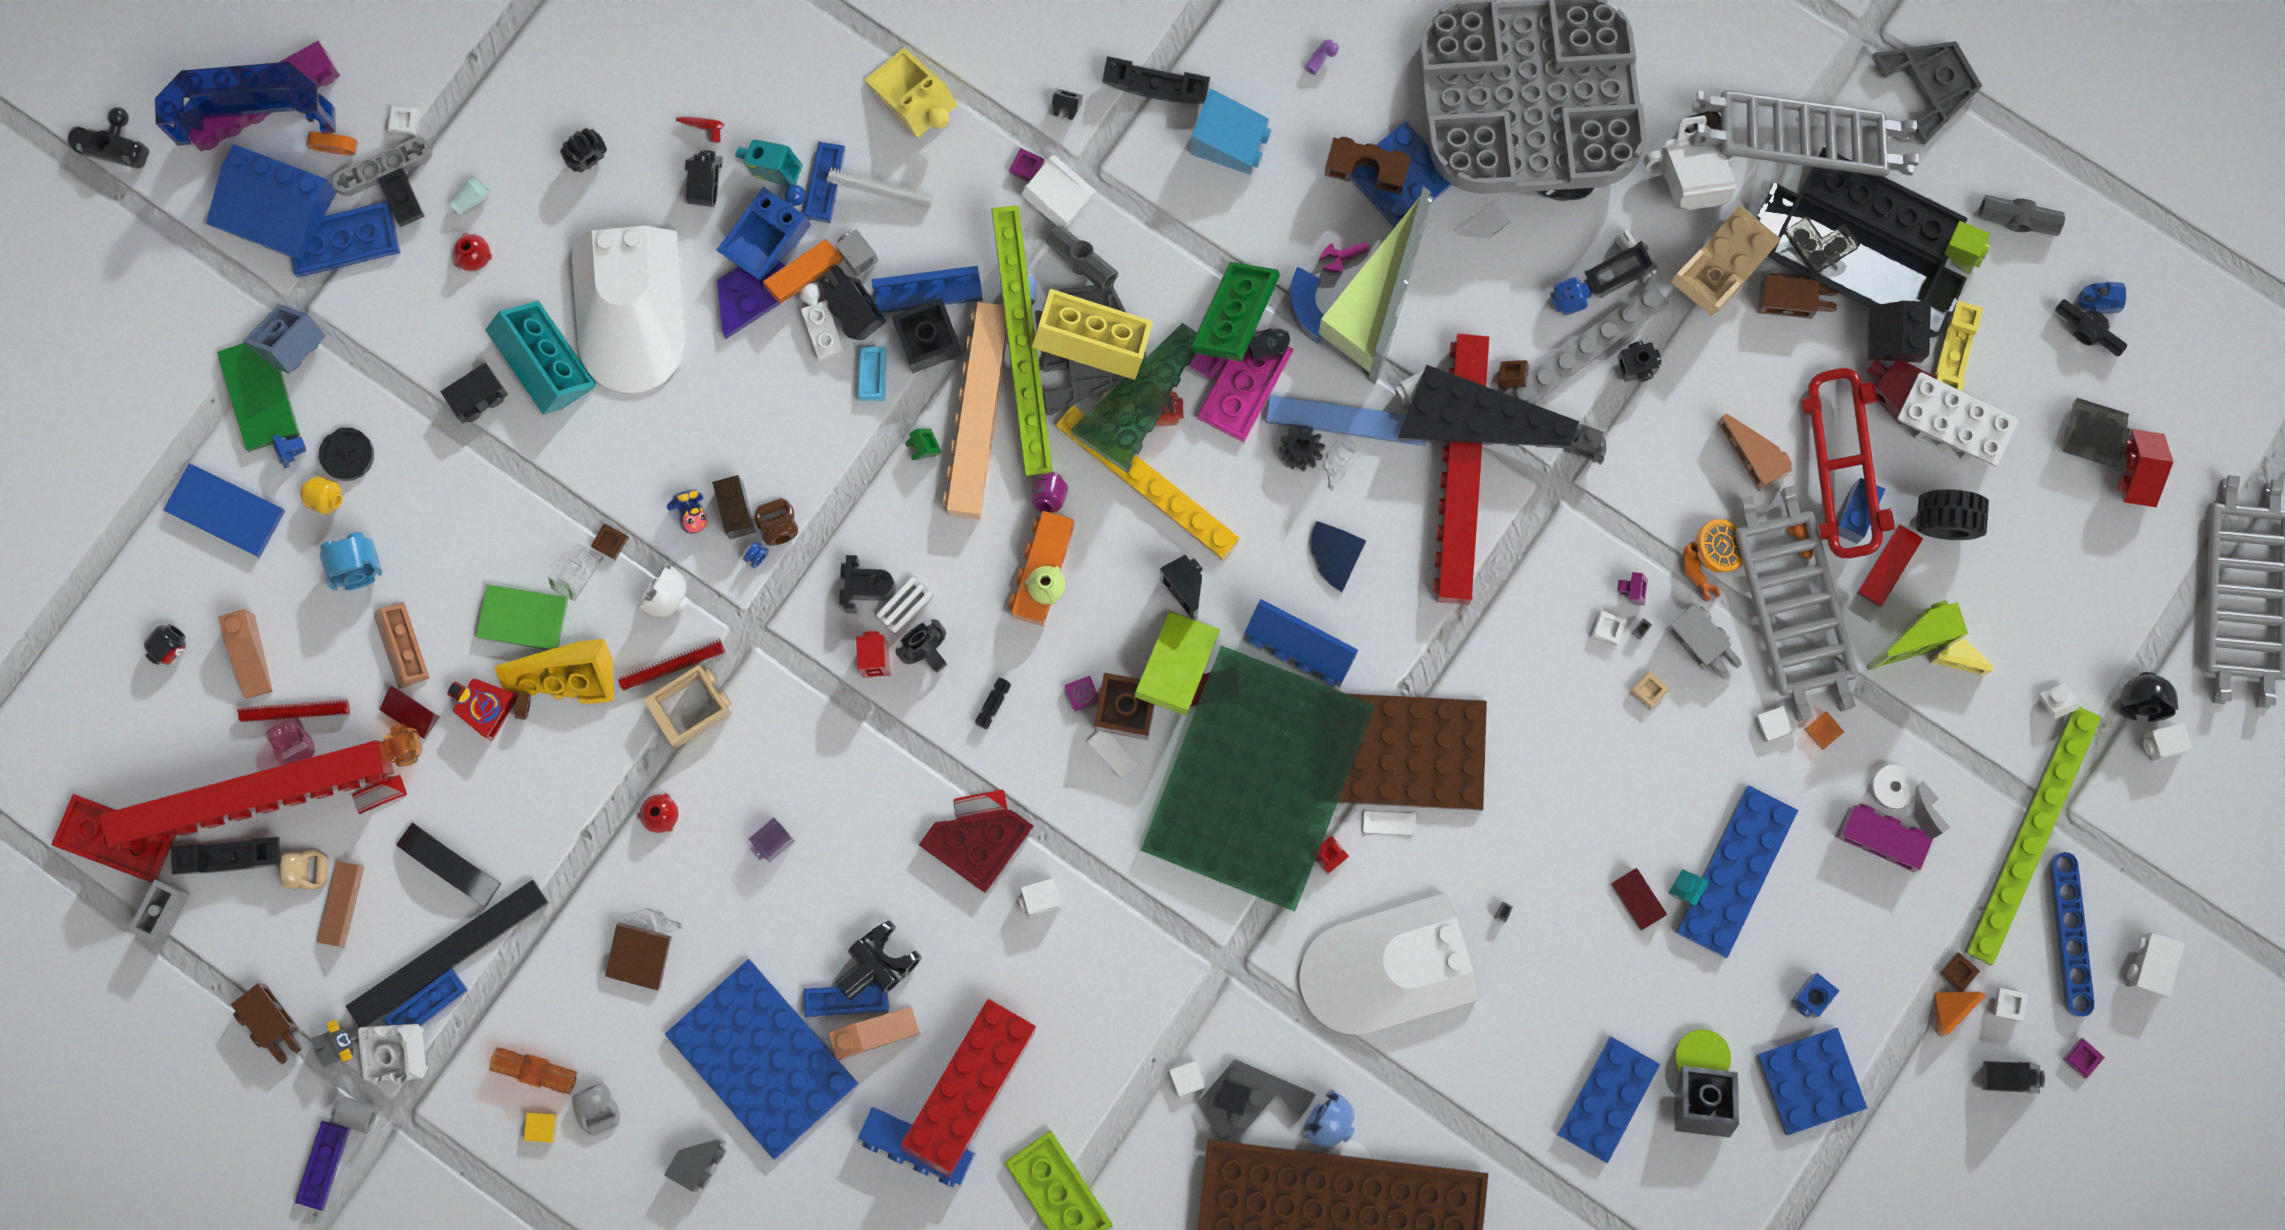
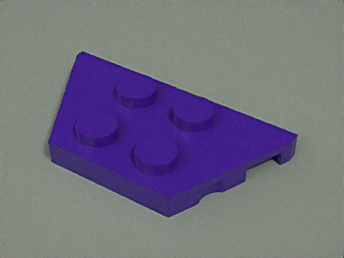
M779 262L760 281L739 266L717 280L722 333L726 339L780 305L763 286V281L785 267V264Z

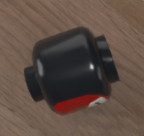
M171 624L157 626L144 641V648L147 652L145 656L156 665L160 663L166 665L174 663L186 648L184 633Z

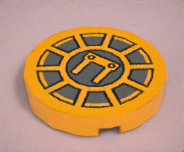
M1715 519L1705 523L1698 530L1695 538V545L1698 544L1699 551L1697 554L1700 561L1705 567L1716 573L1733 571L1743 563L1735 536V531L1738 528L1728 520Z

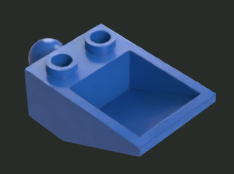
M799 185L789 186L785 191L784 201L763 187L716 251L760 281L798 244L811 226L807 216L794 208V206H799L805 201V190ZM785 216L791 217V221L787 222Z

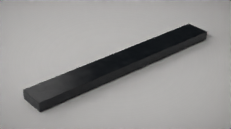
M531 880L347 1004V1010L359 1028L367 1027L425 988L447 970L453 969L549 904L548 900L535 880Z

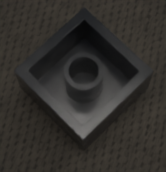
M942 298L891 316L912 373L963 355Z

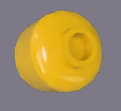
M320 476L312 477L304 482L300 490L303 505L307 509L324 515L333 513L341 506L343 501L339 484Z

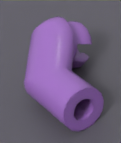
M1324 40L1304 67L1305 70L1315 75L1327 56L1334 57L1339 51L1338 44L1333 43V40Z

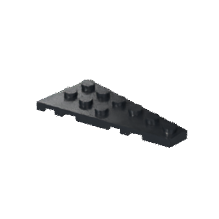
M1426 364L1397 441L1422 440V442L1443 441L1459 444L1530 445L1569 449L1580 421Z

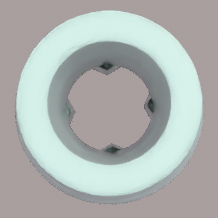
M474 177L465 182L449 204L461 215L464 211L486 200V195L490 192L477 177Z

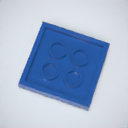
M1407 121L1403 122L1376 144L1382 150L1389 152L1398 150L1411 157L1401 195L1375 189L1378 176L1376 171L1370 166L1363 165L1357 167L1351 176L1354 184L1394 228L1421 196L1423 186L1431 191L1432 202L1452 186L1435 168L1429 146Z
M1838 1028L1757 1054L1786 1135L1868 1109Z

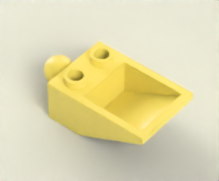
M905 47L864 79L867 85L897 119L917 138L931 127L936 129L945 128L950 120L948 113L958 106L947 85Z

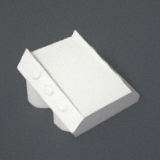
M1053 155L1048 158L1043 167L1025 186L1021 195L1028 200L1029 207L1043 213L1054 226H1063L1067 229L1095 195L1096 191Z
M418 1024L360 1027L358 1036L363 1081L380 1083L385 1080H392L395 1084H403L411 1079L423 1078L428 1069L425 1062L422 1034L424 1028Z

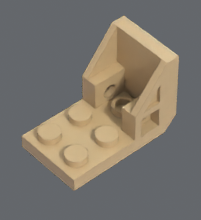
M1739 205L1709 242L1686 263L1670 282L1709 315L1713 316L1728 303L1782 239L1743 206Z

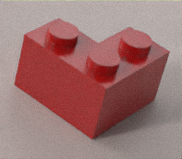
M2132 429L2129 438H2125L2122 445V454H2125L2127 470L2125 475H2121L2119 478L2118 491H2121L2124 503L2157 508L2174 461L2165 434Z

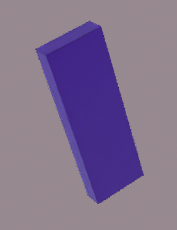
M321 1121L295 1203L324 1211L351 1128Z

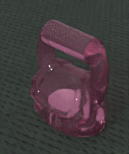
M292 717L266 732V738L273 747L274 756L281 765L313 757L315 752L314 742L310 735L304 731L303 725L297 717ZM302 742L307 744V748L286 759L283 758V752L288 751V749L298 744L300 745Z

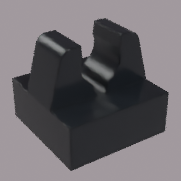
M1057 89L1052 99L1054 116L1058 117L1061 108L1067 107L1069 111L1068 120H1072L1082 105L1083 95Z

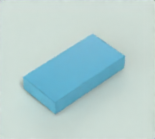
M859 347L858 401H885L886 347Z

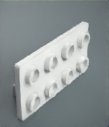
M1922 372L1918 374L1897 418L1898 421L1918 430L1915 439L1963 462L1970 456H1973L1994 467L1999 464L2019 421L2018 418Z

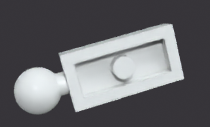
M808 283L799 291L801 300L808 304V307L802 308L801 311L819 360L843 353L844 350L831 312L827 307V301L819 303L818 300L821 294L819 287L814 283Z

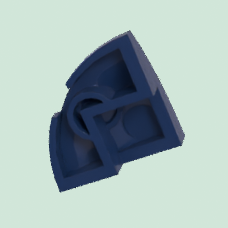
M1316 521L1312 533L1311 550L1312 555L1316 556L1319 565L1318 571L1332 587L1343 592L1366 544V540L1339 528Z

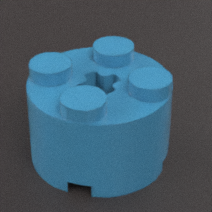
M351 533L346 537L347 539L336 542L328 541L321 544L319 557L327 585L330 589L338 591L337 586H345L346 591L359 589L373 583L376 574L382 575L374 542L369 538H365L363 533Z

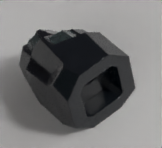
M1271 328L1254 332L1248 346L1253 363H1262L1280 357L1288 349L1290 343L1289 333L1282 329Z

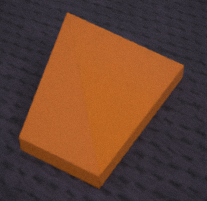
M1983 992L1935 993L1936 1033L1939 1036H1948L1986 995Z

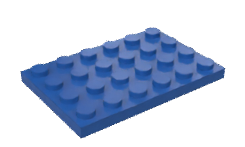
M750 959L746 960L665 1033L666 1037L773 1160H776L859 1084Z

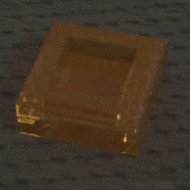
M1827 711L1804 729L1821 750H1824L1844 733V730Z

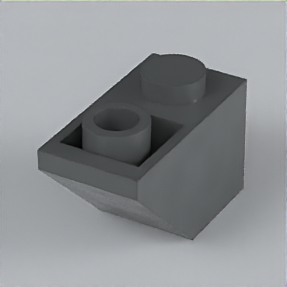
M716 1139L678 1150L664 1176L692 1192H697L699 1188L704 1189L712 1176L708 1173L714 1163L718 1165L726 1152V1149L723 1148L726 1142L722 1139Z

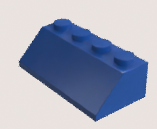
M1262 599L1258 602L1244 632V637L1248 639L1247 643L1260 650L1264 647L1272 651L1271 656L1282 662H1285L1287 659L1295 663L1297 670L1307 675L1312 672L1320 676L1319 681L1332 688L1335 685L1341 687L1358 653V649Z

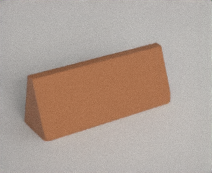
M400 603L378 608L374 613V618L398 688H405L429 679V674L405 604Z
M336 862L317 939L318 943L345 948L364 866Z

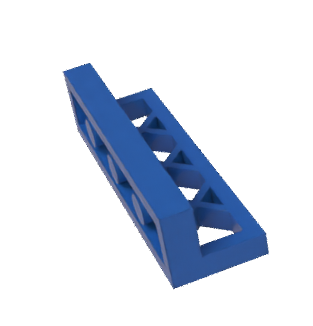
M978 266L871 279L875 293V302L881 313L910 310L942 298L944 305L983 300Z

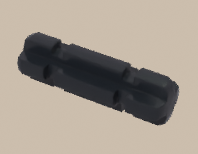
M1000 677L994 684V691L991 690L981 708L982 713H979L975 720L977 726L983 729L989 728L993 721L991 719L992 716L995 717L1004 700V694H1007L1011 687L1009 681Z

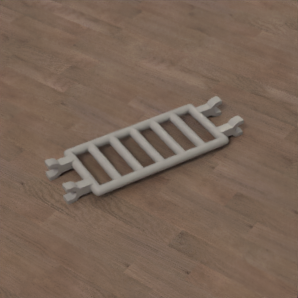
M1724 90L1721 93V97L1710 96L1707 92L1698 91L1697 101L1692 103V112L1704 113L1707 111L1721 113V130H1714L1707 125L1698 124L1697 134H1694L1692 137L1693 146H1706L1708 144L1722 146V153L1725 155L1882 177L1887 176L1890 169L1912 176L1913 166L1919 164L1918 154H1905L1903 156L1889 154L1888 136L1898 137L1901 141L1910 142L1912 139L1911 132H1916L1917 121H1888L1886 113L1881 111ZM1732 102L1747 104L1748 147L1732 145ZM1758 105L1773 107L1774 151L1759 149ZM1784 109L1799 111L1800 154L1785 152ZM1810 113L1825 115L1826 158L1811 156ZM1836 116L1851 119L1852 161L1837 159ZM1861 120L1876 122L1878 165L1863 163Z
M2228 475L2227 479L2221 480L2222 503H2213L2210 507L2204 670L2206 673L2216 674L2213 703L2225 704L2226 701H2232L2231 676L2260 678L2257 707L2270 708V706H2276L2275 680H2285V509H2281L2284 480L2272 479L2271 483L2265 484L2266 508L2237 505L2240 476ZM2221 514L2281 520L2280 536L2221 530ZM2220 541L2280 546L2279 562L2221 557ZM2219 567L2279 573V589L2219 583ZM2218 594L2277 599L2278 616L2218 610ZM2217 620L2277 626V642L2217 637ZM2216 647L2276 653V669L2217 664Z
M1794 485L1785 487L1780 491L1788 516L1758 523L1752 496L1741 498L1738 504L1746 526L1736 529L1735 536L1778 693L1781 696L1792 694L1799 722L1813 717L1805 691L1834 684L1838 695L1840 711L1856 707L1848 681L1858 677V670L1815 515L1811 511L1801 513ZM1803 523L1806 524L1809 539L1751 553L1747 537ZM1813 549L1817 565L1758 579L1754 563ZM1820 575L1824 591L1765 605L1761 589ZM1823 602L1828 604L1831 614L1830 618L1777 631L1772 630L1769 615ZM1831 628L1835 629L1839 644L1780 658L1776 642ZM1842 654L1846 670L1787 684L1783 668Z

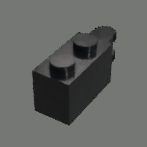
M836 265L831 271L839 283L837 286H834L825 275L819 279L820 284L827 293L824 295L829 303L827 307L835 317L839 318L843 324L841 328L847 337L865 340L887 321L858 278L847 277L844 271Z

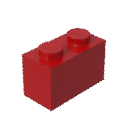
M878 631L863 632V636H856L857 666L863 678L891 676L889 643L885 636L879 635Z

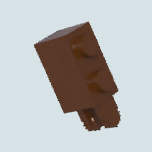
M1770 273L1761 282L1758 313L1812 319L1818 311H1837L1836 303L1818 299L1819 295L1834 296L1838 295V292L1804 275L1791 278L1785 277L1783 273Z
M257 983L231 1004L235 1010L233 1013L235 1019L242 1026L246 1025L251 1031L249 1036L253 1043L259 1048L269 1049L279 1063L283 1065L287 1062L286 1054L278 1046L283 1040L290 1050L296 1054L301 1051L302 1047L292 1035L299 1027L267 985Z

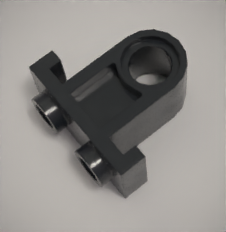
M700 150V153H694V156L685 160L687 204L715 207L718 195L719 169L723 165V157L715 156L716 152Z
M846 555V563H841L840 570L841 579H845L844 589H840L839 605L843 606L846 613L857 614V607L855 603H852V600L885 601L893 597L896 591V583L889 572L882 569H854V566H860L858 556ZM882 579L888 581V587L885 590H875L874 587L877 581Z
M1983 1061V1090L2040 1094V1087L2044 1088L2045 1074L2043 1070H2040V1065L2030 1062Z

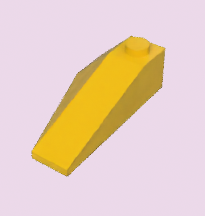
M605 638L578 641L502 663L494 668L502 688L511 692L530 693V695L545 693L553 695V699L562 700L563 697L578 699V703L584 704L613 702L614 700L613 659Z

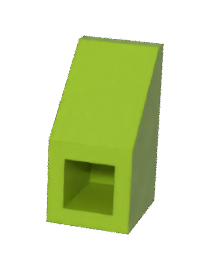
M1959 221L1944 254L1961 270L1970 274L1974 266L1980 267L1991 246L1990 243H1987L1990 233Z

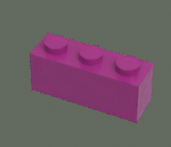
M1864 804L1854 805L1848 809L1838 833V839L1911 872L1921 870L1933 839L1926 837L1927 833L1916 827L1908 829L1901 826L1900 820L1888 815L1881 817L1874 813L1875 809Z

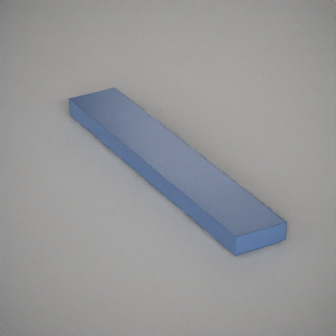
M1270 395L1266 423L1291 427L1302 425L1304 429L1312 427L1313 430L1420 446H1426L1427 443L1422 442V440L1397 441L1406 418L1404 414Z

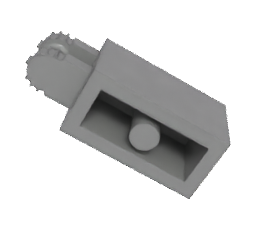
M1695 603L1666 629L1701 669H1704L1709 664L1721 678L1726 679L1730 676L1729 672L1717 657L1722 653L1729 663L1737 669L1742 665V662L1730 648L1732 644L1728 641L1730 637L1721 627L1717 628L1710 619L1712 617L1709 612L1702 606L1698 607Z

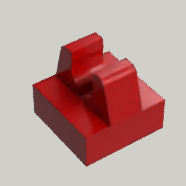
M1332 835L1310 852L1311 856L1327 875L1349 857Z

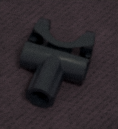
M886 921L873 928L872 931L863 938L858 939L849 948L848 953L857 964L837 979L835 983L850 1001L873 982L882 993L885 994L891 991L920 962L922 956L917 951H913L909 955H904L900 958H892L884 953L883 947L888 940L887 937L896 929L892 921ZM866 939H868L870 942L874 940L876 952L867 943ZM891 970L897 971L900 977L897 978Z

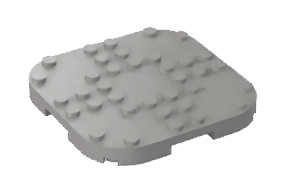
M1458 0L1440 8L1439 13L1432 20L1429 19L1424 28L1420 61L1430 155L1435 168L1441 176L1462 190L1480 194L1596 188L1611 185L1626 177L1636 167L1641 157L1646 138L1643 104H1640L1635 68L1636 51L1634 36L1630 22L1620 9L1615 10L1606 4L1607 0H1540L1497 3L1496 0Z

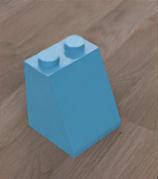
M1209 89L1191 136V155L1251 175L1253 167L1258 168L1263 153L1259 151L1262 143L1267 144L1272 129L1268 128L1269 118L1215 90Z

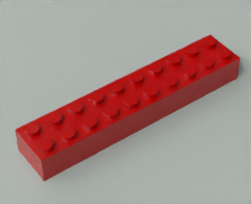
M374 740L100 814L107 846L118 847V851L134 850L144 847L143 841H146V843H159L170 840V834L172 833L174 836H185L198 832L197 827L200 826L201 828L208 827L209 829L223 826L226 819L229 821H241L252 818L251 812L256 811V814L271 813L280 810L279 805L281 804L284 806L290 805V807L307 803V797L322 799L333 796V790L338 789V791L348 792L361 788L360 783L363 782L373 785L388 781L387 776L394 774L392 762H390L389 751L385 749V747L388 748L387 743Z

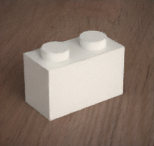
M2155 933L2143 934L2137 940L2135 946V953H2137L2135 964L2133 963L2128 970L2127 979L2130 980L2128 987L2158 998L2170 997L2185 943Z

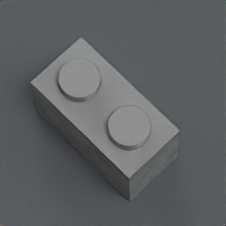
M154 880L128 930L151 942L164 944L190 894L167 882Z

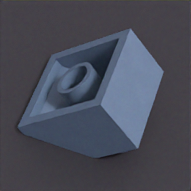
M278 304L242 342L275 369L290 374L301 365V361L310 352L317 349L325 335L308 314Z

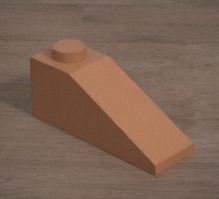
M1725 414L1717 422L1759 491L1787 476L1793 470L1791 468V459L1786 452H1782L1777 445L1729 414Z
M242 609L218 616L224 644L245 699L273 692L255 614Z
M912 1007L828 1032L837 1060H843L920 1034Z

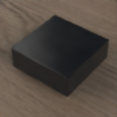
M1224 1080L1216 1107L1243 1115L1251 1088Z

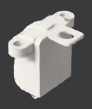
M1705 116L1681 119L1679 121L1677 139L1666 141L1662 150L1652 151L1643 159L1648 173H1663L1677 209L1692 210L1720 206L1732 200L1733 192L1736 190L1735 179L1728 163L1732 162L1737 156L1723 154L1722 146L1710 144L1706 146H1693L1692 137L1694 134H1697V130L1692 133L1684 132L1685 128L1693 123L1706 125Z

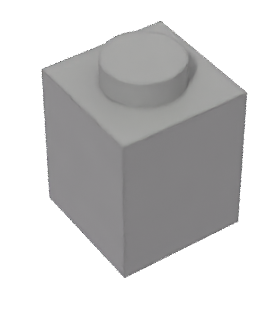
M857 229L853 232L844 233L838 239V243L835 244L837 251L857 277L878 261L875 251Z

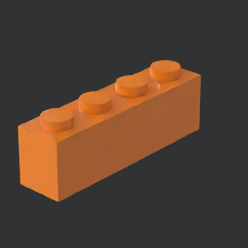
M1042 511L1041 518H1035L1032 532L1036 533L1034 541L1027 544L1024 558L1028 559L1025 569L1020 568L1016 581L1017 584H1020L1017 594H1012L1008 609L1012 610L1013 618L1044 627L1051 604L1036 602L1030 596L1028 588L1025 586V580L1029 578L1036 568L1041 566H1052L1054 568L1057 566L1062 569L1075 526L1074 519ZM1045 577L1040 583L1043 586H1047L1051 580Z

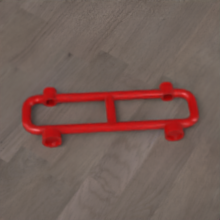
M1849 368L1828 370L1815 375L1808 385V398L1802 399L1804 413L1811 414L1825 523L1819 524V532L1822 540H1828L1830 551L1842 559H1852L1874 553L1883 542V532L1895 530L1891 508L1883 510L1879 508L1865 405L1877 403L1873 382L1862 383L1860 376ZM1848 379L1851 383L1860 454L1828 460L1819 387L1822 383L1828 381ZM1862 465L1872 539L1866 545L1843 548L1838 538L1839 529L1836 522L1829 471Z

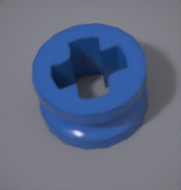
M757 541L747 550L743 561L746 563L751 562V567L755 569L767 557L769 549L766 547L761 548V543Z

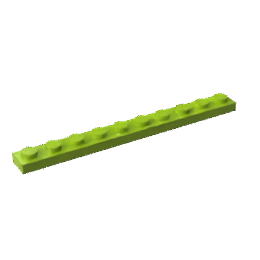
M1019 205L992 208L991 212L1025 476L1041 475L1052 472L1038 353L1037 349L1032 348L1035 339V329Z
M2080 706L2079 709L2070 712L1965 954L1990 966L1994 965L2102 718L2101 716Z

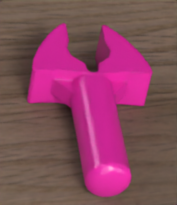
M1362 242L1339 251L1331 243L1321 253L1319 261L1328 257L1336 258L1333 264L1323 266V271L1342 273L1344 269L1342 263L1345 260L1368 252L1369 247L1366 242Z

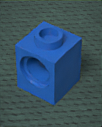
M1814 973L1802 985L1792 998V1001L1797 1004L1795 1009L1803 1016L1816 1018L1821 1016L1840 990L1819 973ZM1811 990H1815L1819 994L1820 1000L1817 1005H1812L1808 1000V993Z

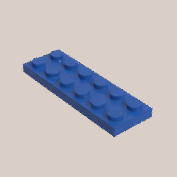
M1750 785L1746 786L1702 877L1709 883L1697 905L1689 904L1676 934L1725 959L1728 958L1797 815V809Z

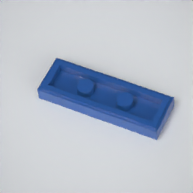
M818 142L804 212L808 220L831 223L838 185L837 183L834 184V182L831 183V181L828 183L827 177L831 167L832 171L834 168L836 169L835 171L839 169V172L842 169L845 154L844 145Z
M450 968L383 1018V1021L387 1026L409 1024L423 1026L469 990L454 969Z
M871 984L850 1001L838 987L804 989L805 1017L889 1012L888 992L884 994L876 984Z

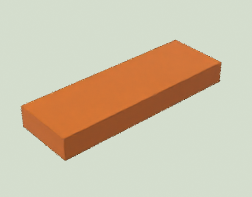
M824 239L764 280L763 286L781 304L799 292L805 285L812 283L834 266L840 264L843 257Z

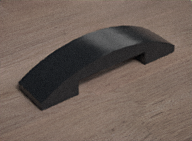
M1109 56L1106 58L1102 83L1132 94L1171 102L1204 104L1210 82V77L1188 72H1184V75L1134 66L1132 65L1133 61Z
M413 822L396 844L419 863L485 907L502 884Z
M280 837L251 839V841L171 847L172 874L216 873L280 865Z

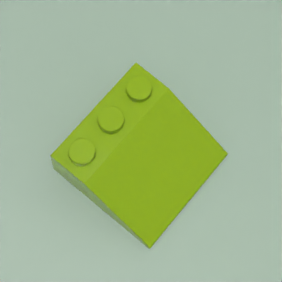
M1947 600L1932 604L1930 608L1923 610V613L1916 615L1917 620L1909 624L1867 665L1868 669H1875L1946 648L1969 634L1958 602L1948 604Z

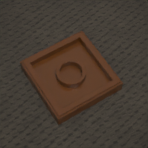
M618 922L614 932L605 977L658 991L661 988L672 936Z

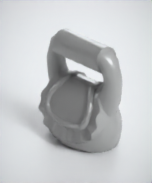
M600 1083L573 1095L572 1103L578 1113L579 1124L587 1134L594 1136L617 1126L620 1121L619 1109L611 1099L609 1089L605 1084ZM607 1110H610L613 1113V1116L589 1126L587 1124L588 1118H592L602 1112L605 1113Z

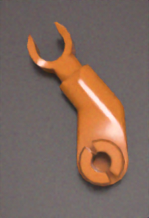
M1690 542L1683 551L1684 572L1696 587H1700L1703 590L1701 597L1704 601H1710L1711 599L1707 591L1713 592L1715 597L1718 598L1720 595L1719 588L1715 585H1710L1707 581L1708 578L1701 571V561L1697 554L1699 551L1698 544L1695 545V542Z

